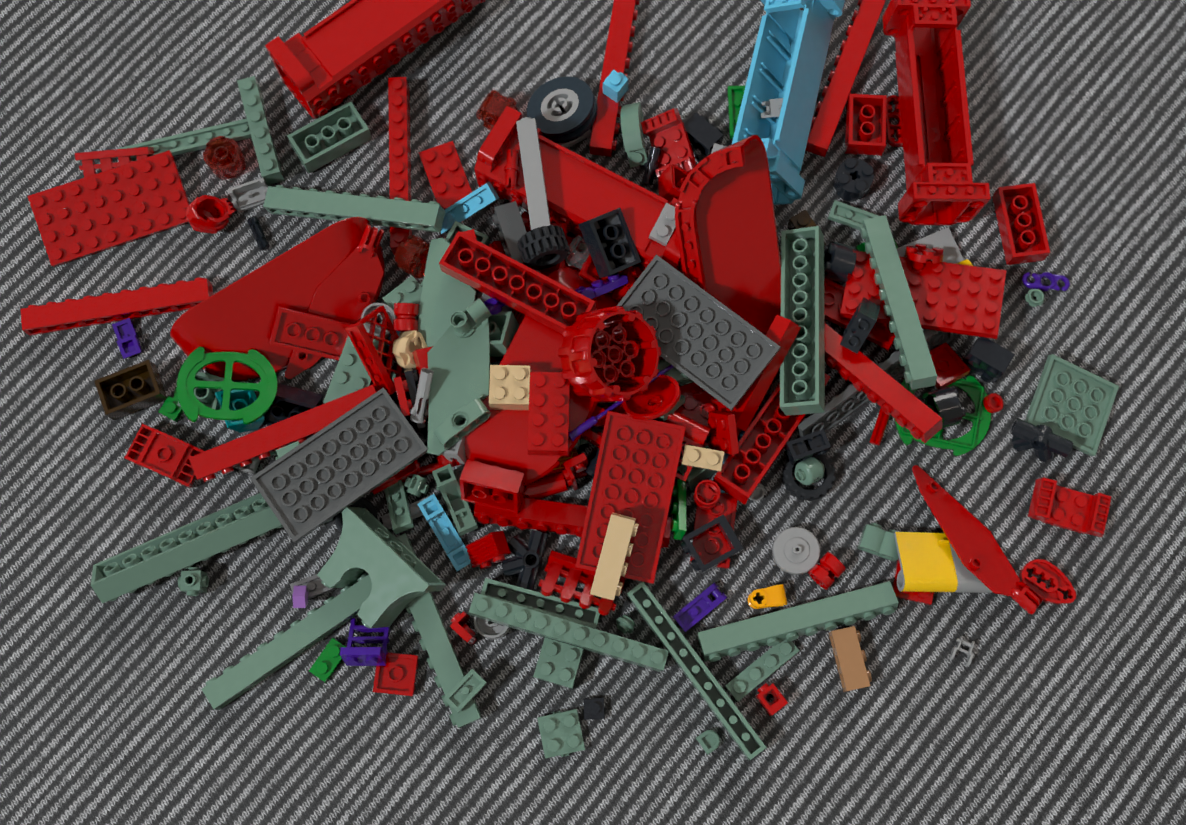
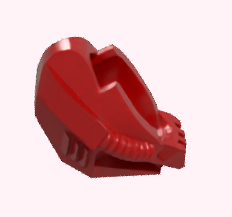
M202 195L197 197L187 207L186 218L193 230L216 234V232L227 226L229 218L236 211V208L228 198L219 199L210 195Z

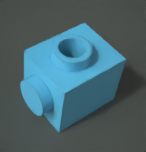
M613 69L603 82V94L618 103L628 91V79L626 75L621 72L618 73Z

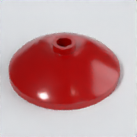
M659 375L656 380L647 385L648 390L644 394L633 395L629 400L623 401L622 404L625 412L634 419H656L667 414L677 404L681 395L680 386L674 378L667 375Z

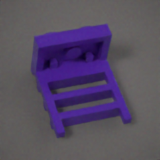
M351 618L347 647H341L340 656L346 666H386L388 637L391 628L355 626L356 619ZM354 632H384V636L354 637ZM353 643H383L382 648L352 647Z

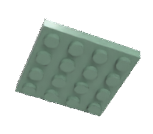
M1054 354L1048 355L1025 421L1035 426L1046 425L1052 429L1054 434L1074 443L1072 448L1091 457L1095 456L1119 386Z

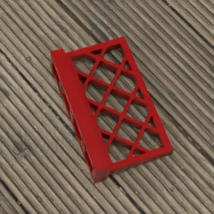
M383 305L373 310L357 323L349 325L345 330L377 392L384 387L390 395L396 391L395 383L392 382L390 373L396 374V377L402 376L403 380H406V377L398 363L397 370L391 369L392 360L396 361L392 353L393 342L399 336L396 331H393V324ZM378 313L383 318L382 324L376 322ZM364 323L370 324L369 333H367L363 325ZM375 326L381 328L380 337L374 335ZM386 330L391 334L390 341L385 339ZM373 339L379 341L378 350H376L373 344ZM384 343L389 345L388 354L383 352ZM382 356L387 357L386 367L382 362Z

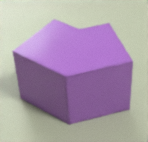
M294 586L292 595L293 608L307 607L309 594L307 586Z

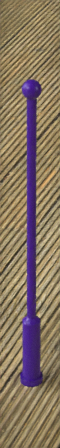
M669 365L668 367L663 369L661 372L658 373L657 377L659 375L665 374L667 371L672 369L673 366ZM657 377L653 378L650 383L656 380ZM617 401L596 417L592 416L569 432V439L574 441L576 437L595 425L601 417L607 414V411L613 410L622 404L623 401Z

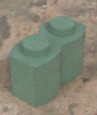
M875 523L865 525L857 549L890 561H897L899 557L894 533L898 531L891 529L889 532L881 529L882 526Z

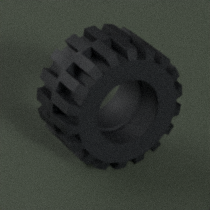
M549 225L535 228L524 234L517 243L523 264L533 270L553 267L565 260L570 254V248L564 231L559 226Z

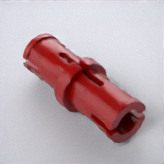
M511 149L507 150V163L504 166V172L506 173L504 187L511 190V186L512 190L517 188L519 151L513 149V153H511Z

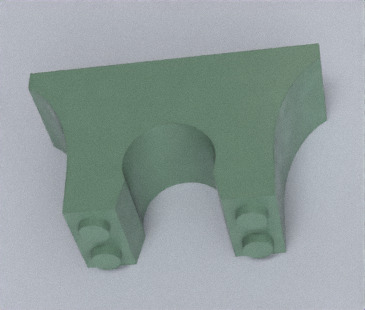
M346 507L342 511L343 527L340 540L332 556L317 576L327 588H344L358 582L357 579L365 571L369 574L372 581V590L369 597L362 603L357 614L362 619L361 622L367 628L390 627L401 611L415 598L427 592L442 591L446 584L366 508Z

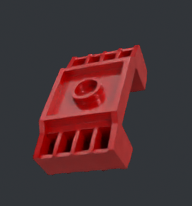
M673 108L641 122L643 133L649 137L651 146L662 149L658 161L659 169L655 170L658 178L671 163L687 172H690L696 166L695 157L678 108Z
M142 424L124 458L138 466L145 467L191 488L196 476L189 457L204 451Z
M1040 478L1035 481L1028 517L1074 532L1102 538L1112 497L1099 492L1095 495H1090L1058 486L1056 480Z

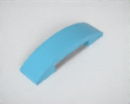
M435 494L417 503L456 571L469 565L471 560L469 559L470 556H468L467 548H465L464 543Z

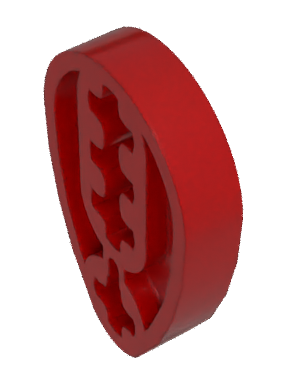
M1035 559L1026 563L1020 570L1019 578L1021 582L1027 584L1043 599V602L1069 604L1076 599V592L1069 579L1049 561ZM1033 569V574L1036 576L1041 574V579L1044 581L1050 580L1052 587L1046 588V583L1043 581L1036 582L1037 578L1035 576L1029 578V573L1026 570ZM1068 591L1070 598L1063 599L1064 595L1061 592Z

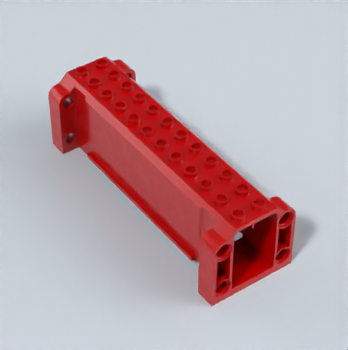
M351 0L306 31L303 37L300 33H297L286 42H283L278 36L267 43L265 47L283 83L309 115L316 119L319 116L325 115L333 106L339 105L343 99L356 93L357 89L363 85L369 84L374 77L383 74L391 65L397 64L401 58L414 52L418 46L428 42L432 36L441 33L446 26L455 23L459 17L469 13L473 7L483 3L485 0Z
M891 0L882 17L883 33L893 36L896 44L895 58L907 188L906 193L898 202L899 221L908 222L911 225H952L968 222L990 200L989 183H973L971 166L974 165L961 30H957L971 7V0ZM931 127L937 128L941 133V138L937 142L932 141L938 136V133L931 130Z
M506 106L482 144L477 155L474 170L479 187L491 182L500 199L504 200L505 198L511 202L516 201L518 208L522 207L529 213L516 121L522 119V113ZM537 128L550 222L566 223L567 233L570 232L580 241H585L578 224L621 208L641 262L634 266L644 271L653 258L658 255L683 274L676 227L666 247L648 238L665 204L668 203L675 207L678 199L673 197L671 203H669L665 198L543 137L541 129ZM511 149V153H513V149L519 151V173L517 174V188L512 190V186L511 190L504 187L506 178L504 166L507 163V150Z

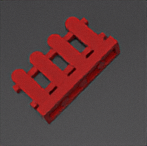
M138 147L74 154L76 161H82L79 170H83L85 178L96 174V169H101L103 172L134 162L131 161V156H136L137 160L147 158L150 154H154L153 147ZM118 157L119 162L113 163V158ZM94 159H100V164H95Z
M551 550L548 564L545 567L547 575L545 580L540 579L538 585L541 587V593L544 596H551L553 591L561 593L560 600L562 602L568 603L573 597L580 600L579 606L583 609H588L591 604L599 606L598 612L601 615H608L610 610L615 611L617 604H614L613 600L599 599L594 597L595 595L590 594L596 571L575 567L577 558ZM559 576L566 578L564 586L556 584ZM620 577V581H619V582H622V583H623L622 589H623V586H624V583H625V579H626V578H624V577ZM578 582L585 584L582 593L575 591Z

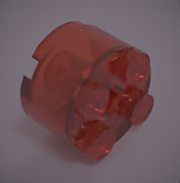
M491 90L477 110L476 117L478 121L481 119L484 122L483 126L491 131L506 106L518 111L516 107L517 102L513 98L501 95L496 90Z
M218 136L206 144L203 158L215 176L226 180L244 171L245 156L235 140L225 138V136Z
M410 235L405 243L401 242L395 253V261L398 263L397 267L415 278H423L430 243L417 235Z

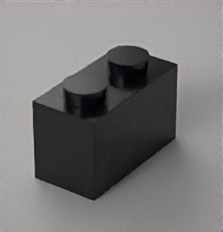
M697 112L684 124L690 143L705 156L711 154L714 143L720 145L723 141L724 134L718 127L711 125L705 116L699 115Z

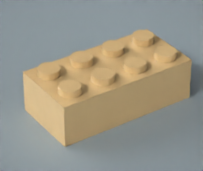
M617 513L611 514L590 592L591 595L613 601L615 596H620L623 585L622 582H619L620 577H625L628 567L625 559L626 556L630 557L633 543H630L631 536H636L639 525L635 523V518Z

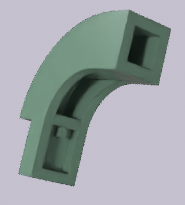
M638 102L622 106L620 116L625 152L628 155L630 168L642 166L648 159L641 126L644 117L641 104Z
M448 464L432 471L459 535L462 536L477 529L478 526L468 502L461 500L460 484L451 465Z

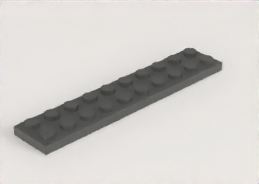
M929 329L923 330L929 351L953 340V333ZM900 351L893 352L889 359L877 364L896 381L903 377L905 367L901 366L899 361ZM850 384L840 395L831 398L829 403L825 405V412L814 413L809 418H804L797 426L799 438L824 429L826 434L870 400L863 391H858L853 384Z

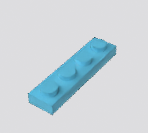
M491 182L484 184L445 209L441 234L450 230L455 221L461 223L499 199Z

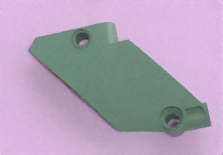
M444 238L432 239L430 242L422 286L418 332L422 334L428 347L434 346L451 325V315L456 311L463 312L465 308L475 302L477 294L475 288L441 271L439 262L450 245Z
M480 298L465 308L463 312L456 311L451 315V325L427 353L428 369L434 372L428 408L427 453L440 456L484 423L491 415V412L482 402V400L489 396V317L491 313ZM466 420L463 425L458 426L460 421Z

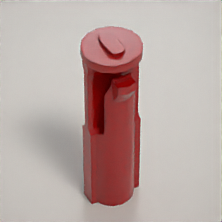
M415 460L373 489L372 492L375 495L399 480L416 474V471H421L420 463L418 460Z

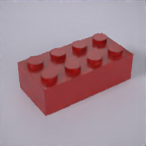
M1035 183L998 187L992 198L1006 264L1044 261L1050 254V248Z
M530 372L528 454L569 456L570 382L563 378L561 372Z

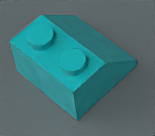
M232 390L230 393L229 409L233 411L239 410L252 404L257 399L254 390ZM223 391L215 392L220 409L222 408ZM262 416V418L247 425L243 423V419L225 420L227 428L242 433L258 430L265 419Z

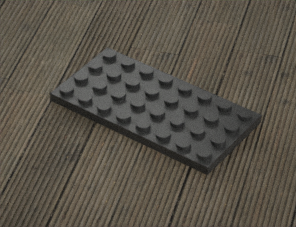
M658 255L653 258L617 305L622 306L625 311L636 310L640 312L649 326L653 325L656 330L655 336L658 347H661L662 355L660 357L731 411L781 349L779 345Z
M383 387L250 479L292 541L297 543L342 512L346 507H349L426 454L428 449Z

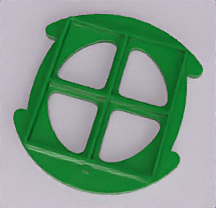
M198 347L183 363L177 379L178 401L186 417L191 422H196L198 416L216 420L243 419L244 424H251L262 418L270 409L277 394L275 370L271 363L254 349L249 350L248 354L238 352H212L205 354L204 348ZM219 361L226 363L223 381H198L195 379L196 374L205 366ZM240 362L250 366L258 373L261 381L259 383L233 382V364ZM194 389H222V408L215 410L202 404L194 395ZM232 390H255L260 392L259 397L249 406L234 411L229 409L230 393Z
M967 376L966 379L960 378L946 386L950 388L951 386H956L963 390L975 406L974 413L966 412L965 417L962 418L972 422L971 430L965 435L956 439L945 440L942 437L943 429H941L924 443L920 439H915L905 426L901 427L895 420L901 440L905 445H910L913 439L931 447L953 450L954 456L968 453L983 440L990 426L991 413L983 405V400L987 396L984 387L973 376ZM905 379L901 384L913 395L918 390H911L910 384L906 383Z

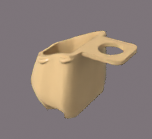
M410 330L399 333V338L393 342L392 353L401 367L416 370L413 351L428 346L420 332Z

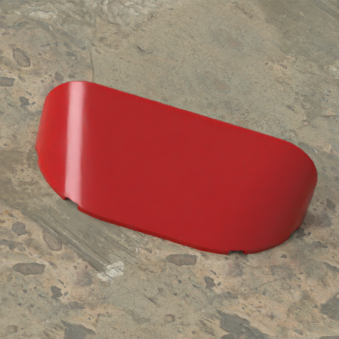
M752 135L713 152L701 160L689 172L679 190V200L675 206V225L683 275L766 335L776 314L781 316V261L767 153L760 137Z
M351 217L330 225L190 308L173 324L170 331L171 338L187 356L198 347H203L205 354L212 352L248 354L249 350L254 349L271 363L275 373L285 369L293 350L269 344L278 306L307 313L316 288L359 245L367 224L371 225L370 222L363 217ZM379 244L377 255L384 274L372 304L376 303L380 295L385 277V264L381 244ZM304 352L299 353V357L305 356ZM219 361L211 363L202 369L211 375L225 378L226 363ZM240 362L233 364V381H248L250 378L260 377L253 368Z
M559 268L547 276L574 291L581 286L586 288L592 286L590 282L578 275L579 271L574 268ZM608 293L592 299L596 302V310L614 307L619 303L612 298V294ZM525 315L499 365L530 366L531 372H561L563 368L561 358L558 356V348H561L564 336ZM571 384L569 432L590 419L598 403L593 402L590 396H578L573 391L574 387ZM489 396L482 400L491 412V415L484 423L465 436L464 446L467 460H476L483 464L497 465L504 469L517 470L520 473H524V485L542 478L560 464L558 459L561 456L528 454L529 410H491ZM581 435L576 437L574 441H571L569 439V453L574 448Z

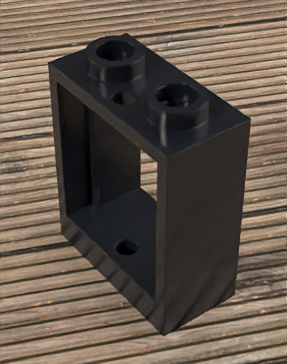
M863 297L844 330L840 345L858 353L877 321L881 306Z
M724 514L682 537L681 541L683 543L680 544L686 555L690 554L692 558L690 562L696 572L699 571L701 575L739 554L744 549ZM718 525L732 550L704 565L690 540Z

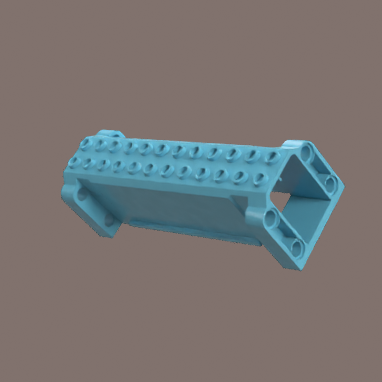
M760 0L765 5L766 15L762 16L732 144L752 135L760 137L768 158L773 205L792 204L795 200L802 197L805 180L799 174L804 159L833 22L836 17L842 15L845 0ZM783 98L779 117L761 118V113L766 112V106H762L763 101Z

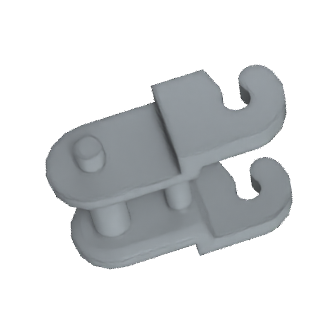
M960 636L956 640L958 641L957 646L952 648V655H950L949 659L953 660L956 651L959 650L967 654L968 662H966V666L969 667L974 655L972 650L976 647L974 645L975 641L970 643L963 640V636ZM961 644L968 646V651L960 648Z

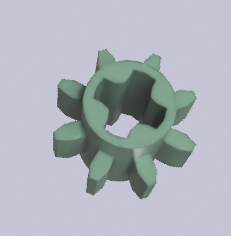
M413 474L412 479L407 477L404 484L408 488L406 492L419 498L421 493L426 495L429 488L425 484L427 479Z

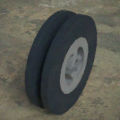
M568 76L558 77L541 85L533 93L527 105V117L535 118L537 128L541 129V135L557 144L573 141L586 133L593 125L598 111L596 99L589 85L579 78ZM561 105L566 114L563 115L561 109L558 106Z

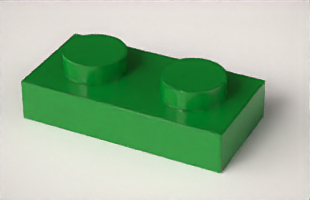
M332 638L309 672L326 683L343 660L340 656L341 647L346 646Z

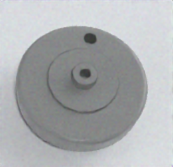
M791 527L783 530L774 540L772 556L776 565L782 571L791 575H801L809 572L817 564L820 557V545L817 538L809 530L801 527Z

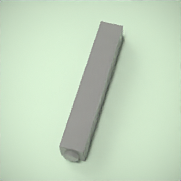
M525 117L516 121L530 226L531 230L538 227L549 226L551 222L537 124L535 118Z

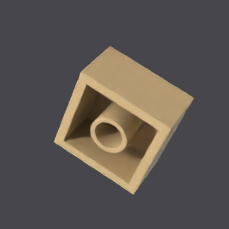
M490 365L489 406L491 410H529L530 366Z

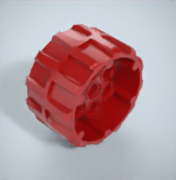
M622 306L602 308L579 314L576 317V322L572 326H567L563 331L564 339L561 348H558V356L561 358L563 371H561L563 378L570 382L574 387L573 391L578 396H590L593 402L627 401L633 395L644 394L648 390L647 385L653 378L657 377L659 372L657 367L659 356L662 354L661 347H658L655 336L656 330L653 325L649 326L640 312L636 310L625 311Z

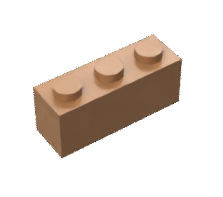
M852 626L829 632L843 692L869 687L872 677L870 671L866 670L864 662L867 659L865 651L860 648L861 635L859 630Z

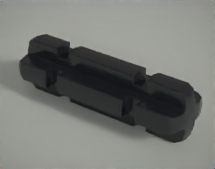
M257 217L248 218L247 222L261 251L268 249L269 244L266 241Z

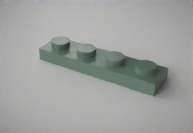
M779 641L777 645L771 647L725 685L726 689L739 702L799 652V649L792 641Z

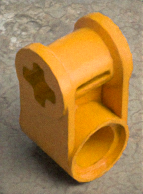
M784 584L754 590L747 598L748 605L753 609L787 605ZM756 595L758 598H762V601H760L759 604L757 601L753 600V598L756 597Z

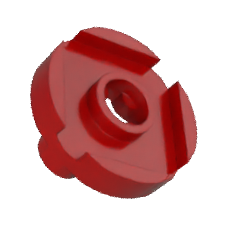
M915 244V246H906L904 257L921 263H926V261L933 260L932 263H942L944 249L938 247L929 249L925 244Z

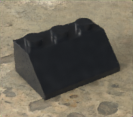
M621 208L578 224L599 278L610 276L641 262Z
M277 383L275 400L270 409L263 415L265 420L262 425L270 426L323 404L324 395Z

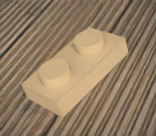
M685 445L682 465L721 472L725 452Z

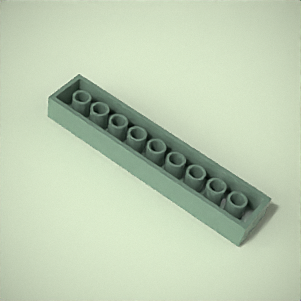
M819 226L781 231V316L792 320L801 327L780 366V408L786 416L825 412L824 235Z
M258 493L93 565L91 587L102 604L107 601H114L123 594L132 593L139 587L153 584L162 577H169L178 570L187 569L194 563L208 560L217 553L226 552L233 546L244 544L249 539L263 536L268 531L283 526L261 493Z

